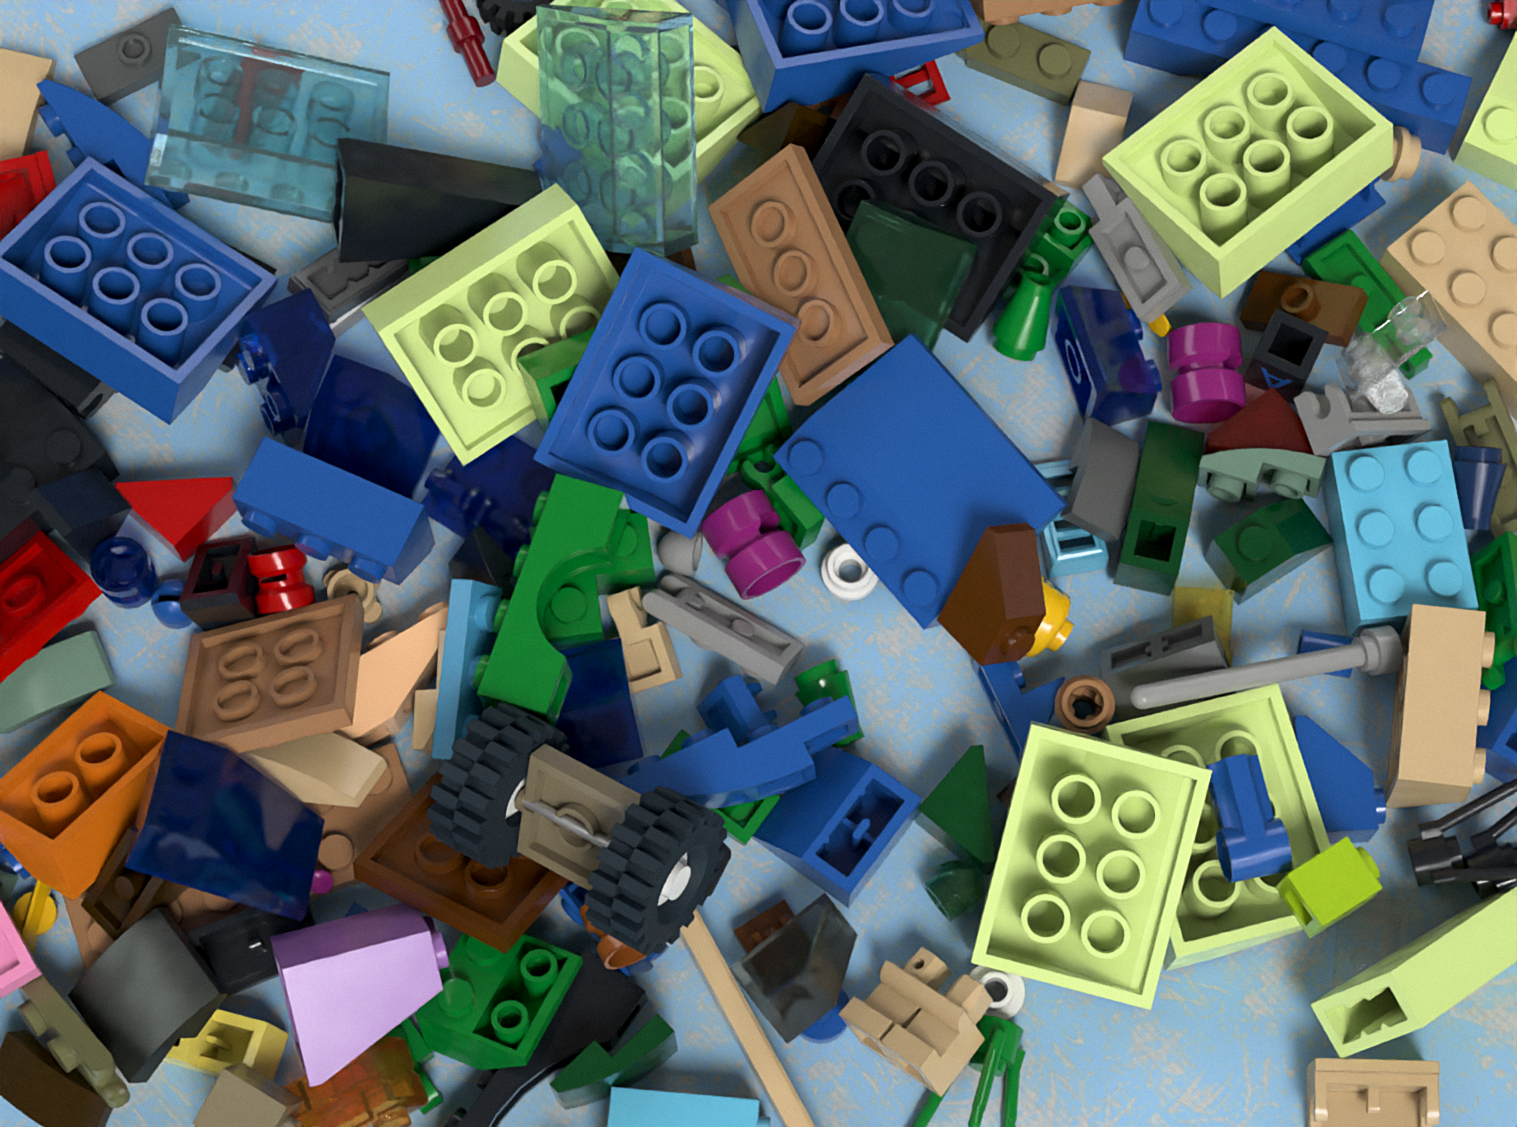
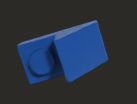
M973 659L972 668L1020 765L1030 722L1035 721L1049 725L1055 710L1056 695L1064 684L1065 677L1058 678L1022 694L1020 689L1025 688L1026 683L1017 661L980 666Z

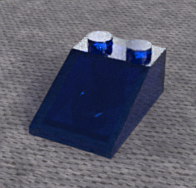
M168 730L148 772L124 867L302 922L307 911L325 820L228 748Z

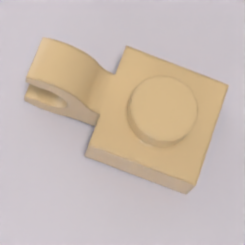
M639 586L606 597L610 613L620 636L606 640L604 643L623 697L683 677L665 622L662 621L648 626L647 612L642 606L644 595Z

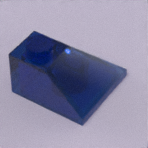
M335 354L312 404L302 452L413 500L441 432L412 388L389 373Z

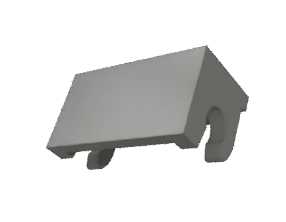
M1393 384L1392 386L1393 394L1399 403L1398 411L1389 412L1388 402L1380 391H1371L1368 394H1344L1337 385H1325V394L1314 395L1313 392H1303L1294 398L1313 453L1319 457L1330 456L1331 452L1408 444L1432 429L1428 419H1422L1413 393L1405 384Z

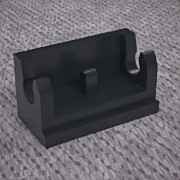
M7 320L0 327V355L6 360L11 359L63 399L85 421L91 418L114 393H118V391Z
M298 889L187 932L185 935L228 992L227 996H230L279 976L270 937L314 926L316 922L308 901Z

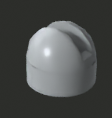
M671 530L661 538L658 545L659 560L666 569L674 573L694 577L700 563L703 534L698 530L694 537L689 539Z

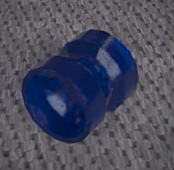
M123 536L109 538L101 543L92 554L90 561L91 575L109 602L120 608L132 609L141 607L151 600L159 584L158 571L140 543L132 538Z

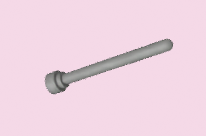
M1390 625L1364 629L1360 636L1353 638L1349 645L1138 685L1131 691L1130 700L1136 708L1147 709L1350 668H1357L1360 672L1367 671L1372 676L1397 672L1403 662L1402 644L1397 632Z

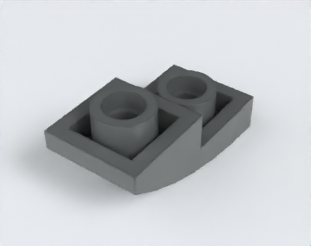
M1093 417L1087 419L1068 468L1069 471L1075 474L1066 499L1069 505L1061 512L1060 517L1107 543L1120 539L1136 484L1140 443Z

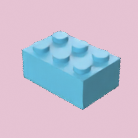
M1447 440L1331 452L1325 465L1322 489L1330 535L1334 540L1332 547L1348 637H1359L1364 629L1384 625L1392 626L1397 634H1401L1412 604L1477 610L1478 602Z

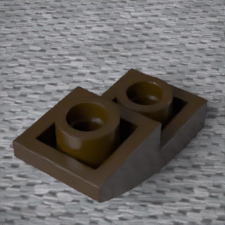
M26 1029L7 1032L0 1048V1096L43 1127L106 1126L113 1108L105 1103L76 1068L66 1073L54 1056Z

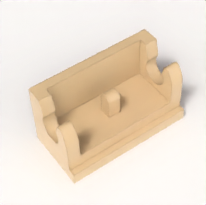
M1315 1058L1306 1066L1307 1127H1433V1125H1439V1061Z

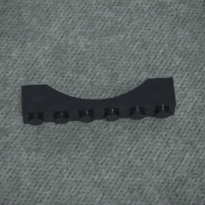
M586 949L581 955L583 960L582 966L527 1065L485 1070L477 1083V1087L482 1090V1093L468 1111L462 1106L458 1108L444 1127H499L504 1118L527 1093L552 1074L566 1068L594 1040L606 1052L612 1051L648 1002L646 991L617 970L606 969L602 960Z

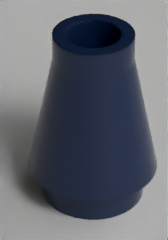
M1455 445L1454 460H1451L1464 529L1490 530L1491 517L1507 467V463H1501L1502 448Z

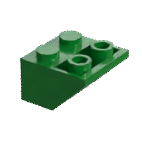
M462 933L448 958L449 967L442 968L440 971L443 990L421 1006L415 1014L427 1048L479 1070L526 1066L582 966V957L526 934H523L505 954Z

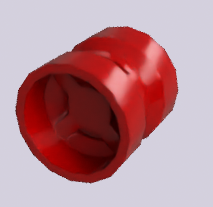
M294 544L268 548L246 555L249 571L258 580L259 590L255 594L258 613L281 612L316 602L313 584L305 579L303 569L308 562L307 555L296 548Z

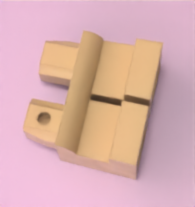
M921 947L902 968L886 960L880 971L881 983L864 1002L854 996L840 1011L839 1016L861 1044L895 1067H900L904 1073L942 1097L984 1042L985 1038L976 1027V1024L993 1000L979 982L966 974H961L944 996L939 994L937 991L952 973L941 959L924 947Z

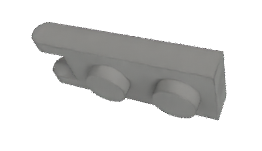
M668 573L661 580L660 589H651L642 599V606L646 612L690 636V639L697 646L708 651L718 652L739 664L742 670L751 677L767 680L775 686L796 664L805 644L681 574Z

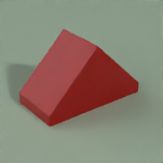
M232 476L115 483L117 491L132 506L129 515L184 564L196 553L198 545L205 544L237 511L232 499L237 485Z

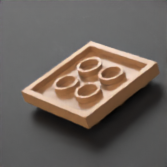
M357 593L191 635L171 749L180 768L202 762H215L227 756L259 748H272L283 742L316 734H329L340 728L352 726L365 614Z

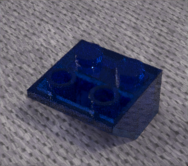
M311 288L247 314L241 336L238 338V349L240 352L234 354L235 363L242 379L248 386L255 383L265 402L259 407L266 427L274 437L281 434L286 446L289 447L299 444L336 341Z
M622 637L558 651L566 657L573 674L555 728L565 733L568 738L565 743L570 746L569 756L592 769L643 758L647 750Z

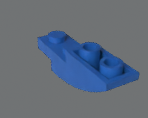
M48 79L36 84L45 102V105L37 110L52 135L57 138L65 134L73 148L66 151V154L75 169L90 156L175 212L190 202L182 179L164 155L122 116L99 101L73 88Z
M847 695L836 701H833L832 697H824L804 707L799 713L801 718L787 725L779 727L777 723H771L755 730L747 736V744L740 748L737 747L728 727L717 733L713 729H705L688 737L681 744L682 750L661 759L659 755H653L636 762L627 770L629 776L618 781L620 784L641 795L648 790L654 792L656 786L669 787L708 809L754 802L786 792L816 779L815 764L810 755L859 732L858 715Z

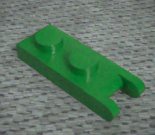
M1510 531L1505 532L1469 557L1478 602V609L1476 611L1486 612L1485 631L1495 633L1494 655L1491 668L1482 667L1481 681L1490 690H1496L1505 684L1504 663L1515 656L1517 658V535Z

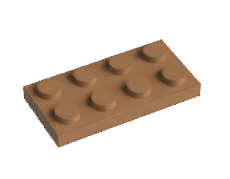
M789 144L707 207L741 285L752 296L803 321L779 368L794 404L809 406L895 345L804 147Z

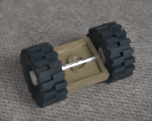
M498 703L497 709L490 706L483 711L482 721L474 718L466 726L467 736L464 739L458 737L452 745L451 749L454 751V754L450 761H443L438 773L443 775L441 782L434 784L430 797L435 799L436 802L428 807L427 818L433 821L428 827L430 833L435 835V839L490 869H495L496 865L504 867L509 864L510 856L517 859L523 854L589 891L585 894L584 905L589 907L585 915L586 919L591 922L590 925L646 956H651L653 952L656 954L661 953L665 950L667 942L673 944L680 937V928L682 926L688 928L694 920L693 912L697 905L703 906L709 895L705 893L709 883L716 880L719 872L715 868L716 863L723 859L726 848L721 845L727 838V829L723 827L725 824L724 818L669 787L656 786L654 792L648 790L641 795L569 756L570 746L565 743L568 739L565 733L512 704Z

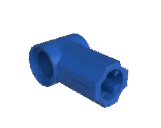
M1241 754L1208 764L1206 769L1212 770L1208 787L1219 826L1216 832L1217 854L1226 881L1233 883L1290 871L1292 855L1289 838L1282 820L1279 817L1274 818L1258 755Z

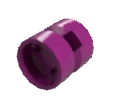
M1212 322L1186 325L1170 332L1166 337L1168 370L1177 373V377L1171 380L1169 385L1173 418L1183 423L1213 424L1229 421L1244 414L1247 409L1245 378L1241 373L1235 371L1243 363L1241 333L1238 328L1229 324Z
M753 490L728 501L710 514L700 527L701 533L718 559H728L724 571L743 600L762 596L779 587L797 574L806 562L804 555L788 531H778L777 528L781 518L763 490Z

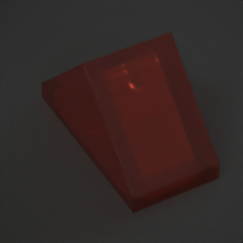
M1271 387L1209 433L1202 452L1203 456L1235 449L1268 448L1314 455L1300 417L1274 387Z

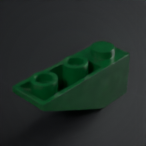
M1148 421L1113 584L1165 596L1171 595L1179 575L1190 523L1205 433Z

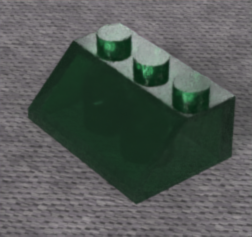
M880 199L861 200L845 238L895 345L841 383L849 385L912 333H915L933 353L980 246L979 244Z

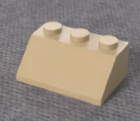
M1412 604L1399 637L1403 650V662L1401 668L1396 672L1385 798L1387 808L1398 809L1465 802L1473 784L1482 785L1485 772L1486 749L1476 747L1477 725H1487L1490 709V690L1480 689L1482 667L1491 668L1495 645V633L1485 631V611Z

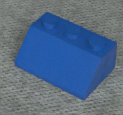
M265 436L232 496L236 508L243 518L241 522L250 530L268 538H273L276 532L296 541L294 544L296 548L306 555L321 561H326L329 555L348 563V569L354 575L374 584H380L383 578L396 585H400L431 553L435 545L425 505Z

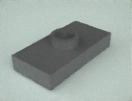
M170 8L74 56L96 100L105 106L201 60L195 45L174 8Z
M335 247L290 276L287 290L327 327L399 279L409 270V259L339 263Z

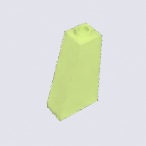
M1517 885L1476 902L1312 1002L1310 1005L1339 1057H1347L1423 1028L1517 962Z

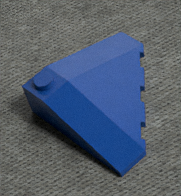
M726 0L746 73L764 113L777 111L791 101L802 106L818 104L855 90L865 73H882L890 77L983 42L985 37L984 30L969 0Z

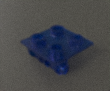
M511 435L465 466L454 455L444 471L435 468L425 481L424 488L429 490L421 504L425 505L429 518L464 540L467 539L473 529L481 525L515 563L522 545H531L529 527L537 526L533 524V514L538 497L543 490L550 492L556 473H560L533 460L537 450Z

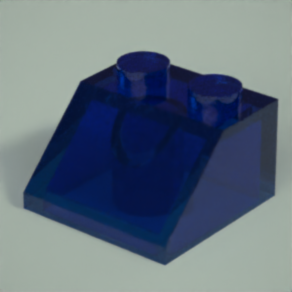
M1073 285L1059 288L1050 332L1083 425L1091 417L1107 426H1113L1152 414L1157 393L1162 391L1160 374L1153 359L1145 361L1139 341L1143 340L1140 319L1137 318L1132 308H1126L1121 292Z

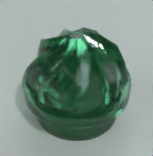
M962 860L948 861L932 868L934 875L922 883L932 902L950 922L961 914L969 917L974 913V909L984 894L985 884L980 869Z

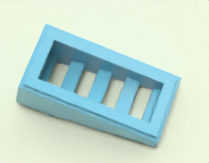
M1072 459L1034 465L1046 479L1069 475L1075 477V474L1068 470ZM1071 486L1055 489L1066 499ZM1060 513L1053 521H1059V520H1065V519H1063V518L1060 517V515H1061V513ZM1053 521L1040 533L1049 578L1106 569L1109 554L1106 542L1078 526L1055 529ZM1087 537L1088 545L1060 549L1059 541Z

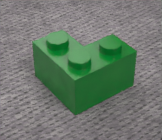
M640 513L630 514L612 567L596 568L577 574L564 583L550 601L545 616V638L563 656L606 651L599 595L619 593L637 586L641 590L656 588L646 516ZM537 526L529 527L531 542Z

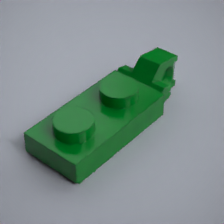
M1348 229L1304 258L1302 268L1311 279L1363 288L1369 299L1355 329V333L1370 352H1374L1375 356L1381 361L1390 356L1391 361L1408 380L1428 368L1433 355L1418 338L1424 332L1423 327L1418 321L1420 313L1352 230Z

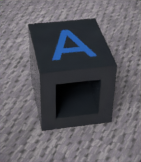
M1275 309L1251 359L1244 377L1245 383L1295 405L1294 398L1301 394L1329 332L1279 309Z

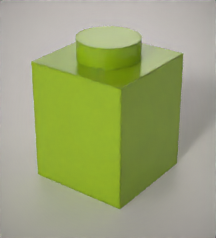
M1348 836L1288 873L1275 887L1310 939L1369 902L1383 889L1377 880L1380 877V872L1375 861L1363 847L1358 846L1355 848Z

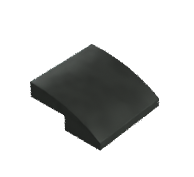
M156 907L107 948L80 978L68 994V997L95 1036L112 1054L116 1066L127 1082L147 1083L179 1038H196L228 995V992L166 907Z

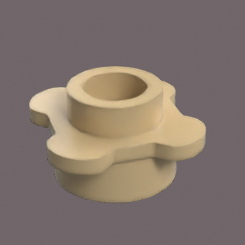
M349 569L332 570L325 576L323 584L327 590L329 600L356 592L365 610L364 623L373 624L381 618L383 610L377 602V589L380 587L382 580L380 584L370 583L354 575Z

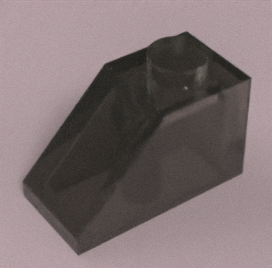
M824 893L729 969L760 1012L788 1044L836 1006L858 934L828 895Z

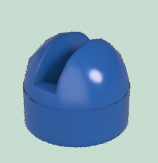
M171 579L163 581L155 589L151 599V606L155 616L161 624L171 629H182L193 623L181 611L179 602H161L164 596H181L185 585L183 580Z

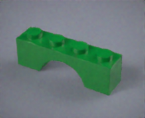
M556 473L550 492L543 490L540 493L533 514V524L537 525L531 545L523 544L515 561L513 577L518 581L511 600L503 599L495 616L493 631L498 636L491 655H482L475 671L473 687L478 689L477 695L485 710L490 706L497 709L498 703L512 704L553 727L556 726L573 674L566 657L558 652L545 638L544 628L547 608L558 589L572 577L591 569L612 567L631 514L624 492Z

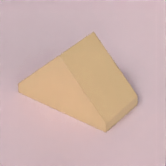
M1079 80L1069 115L1054 184L1083 190L1082 186L1096 173L1112 178V175L1103 165L1102 157L1122 142L1134 92Z

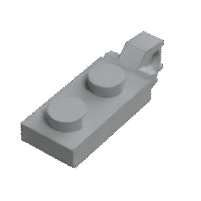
M1096 173L1082 186L1084 193L1097 214L1091 219L1093 227L1088 231L1137 318L1144 322L1153 323L1192 290L1193 287L1167 243L1135 206L1113 177L1109 178Z

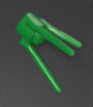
M983 1015L976 1024V1027L985 1040L969 1062V1066L980 1072L981 1075L973 1100L968 1127H980L994 1077H1003L1005 1071L1003 1127H1015L1020 1070L1026 1053L1019 1048L1024 1031L1021 1027L1008 1020ZM949 1088L942 1097L931 1091L915 1118L916 1120L912 1127H926Z

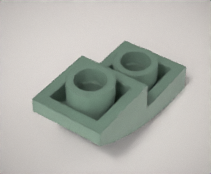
M1268 448L1220 451L1202 456L1199 464L1198 486L1205 487L1211 496L1226 502H1239L1240 498L1254 502L1261 482L1270 484L1271 490L1288 498L1300 499L1303 495L1317 499L1324 479L1326 458L1302 452Z
M88 631L41 649L36 656L26 660L0 683V734H10L56 709H70L90 699L99 690L103 692L117 685L96 631Z

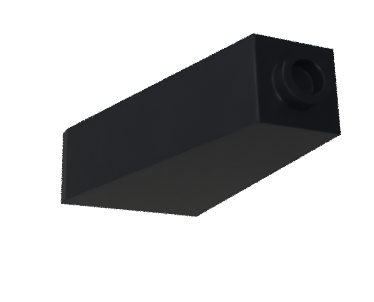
M337 138L331 226L339 263L420 259L426 256L445 255L543 192L538 172L359 139Z

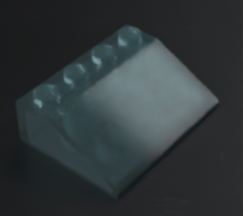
M547 4L537 5L544 190L557 183L578 205L604 250L614 253L632 254L634 248L638 246L659 256L667 257L698 244L693 14Z
M169 23L148 144L144 184L164 188L169 191L216 199L225 203H235L277 212L282 215H291L331 224L337 138H353L387 144L390 72Z

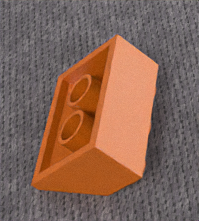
M99 690L0 779V842L32 877L74 901L96 881L129 827L176 803L178 804L200 783L194 765L180 768L171 749L174 729Z

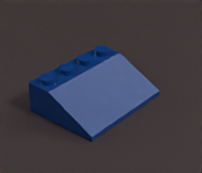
M90 156L0 242V315L168 425H171L204 389L273 292L279 279Z
M636 246L533 460L565 476L622 491L625 493L630 509L692 539L700 529L803 321L748 293Z
M915 333L908 335L810 416L772 456L923 630L941 625L937 619L987 526L1028 522L1035 529L1037 537L1069 505Z

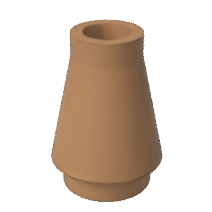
M1080 675L1067 680L1060 687L1055 699V711L1059 721L1068 730L1089 735L1101 731L1109 724L1114 715L1115 700L1112 691L1102 680L1094 676ZM1078 702H1085L1092 707L1093 716L1088 715L1086 719H1079L1074 715L1075 709L1072 706Z

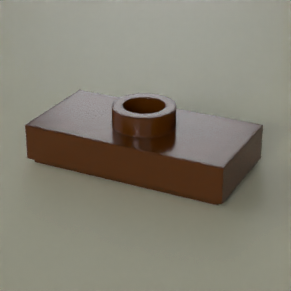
M1260 270L1239 319L1245 329L1265 332L1275 309H1279L1328 331L1329 334L1325 344L1348 348L1369 298L1363 288Z

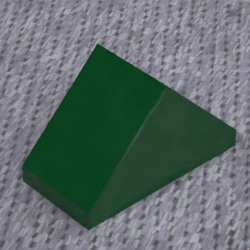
M972 745L918 807L915 823L977 874L992 875L995 864V852L983 745Z

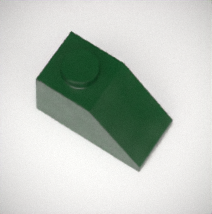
M1290 498L1261 507L1214 537L1205 556V561L1236 604L1240 605L1332 546L1334 540L1303 498Z

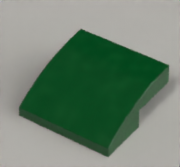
M656 1014L613 1057L594 1040L549 1084L557 1102L565 1110L586 1106L610 1097L611 1087L628 1088L642 1080L678 1051L675 1031Z

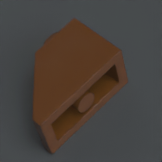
M1028 522L987 526L937 619L980 666L1021 660L1033 647L1035 633L1046 616L1035 529Z

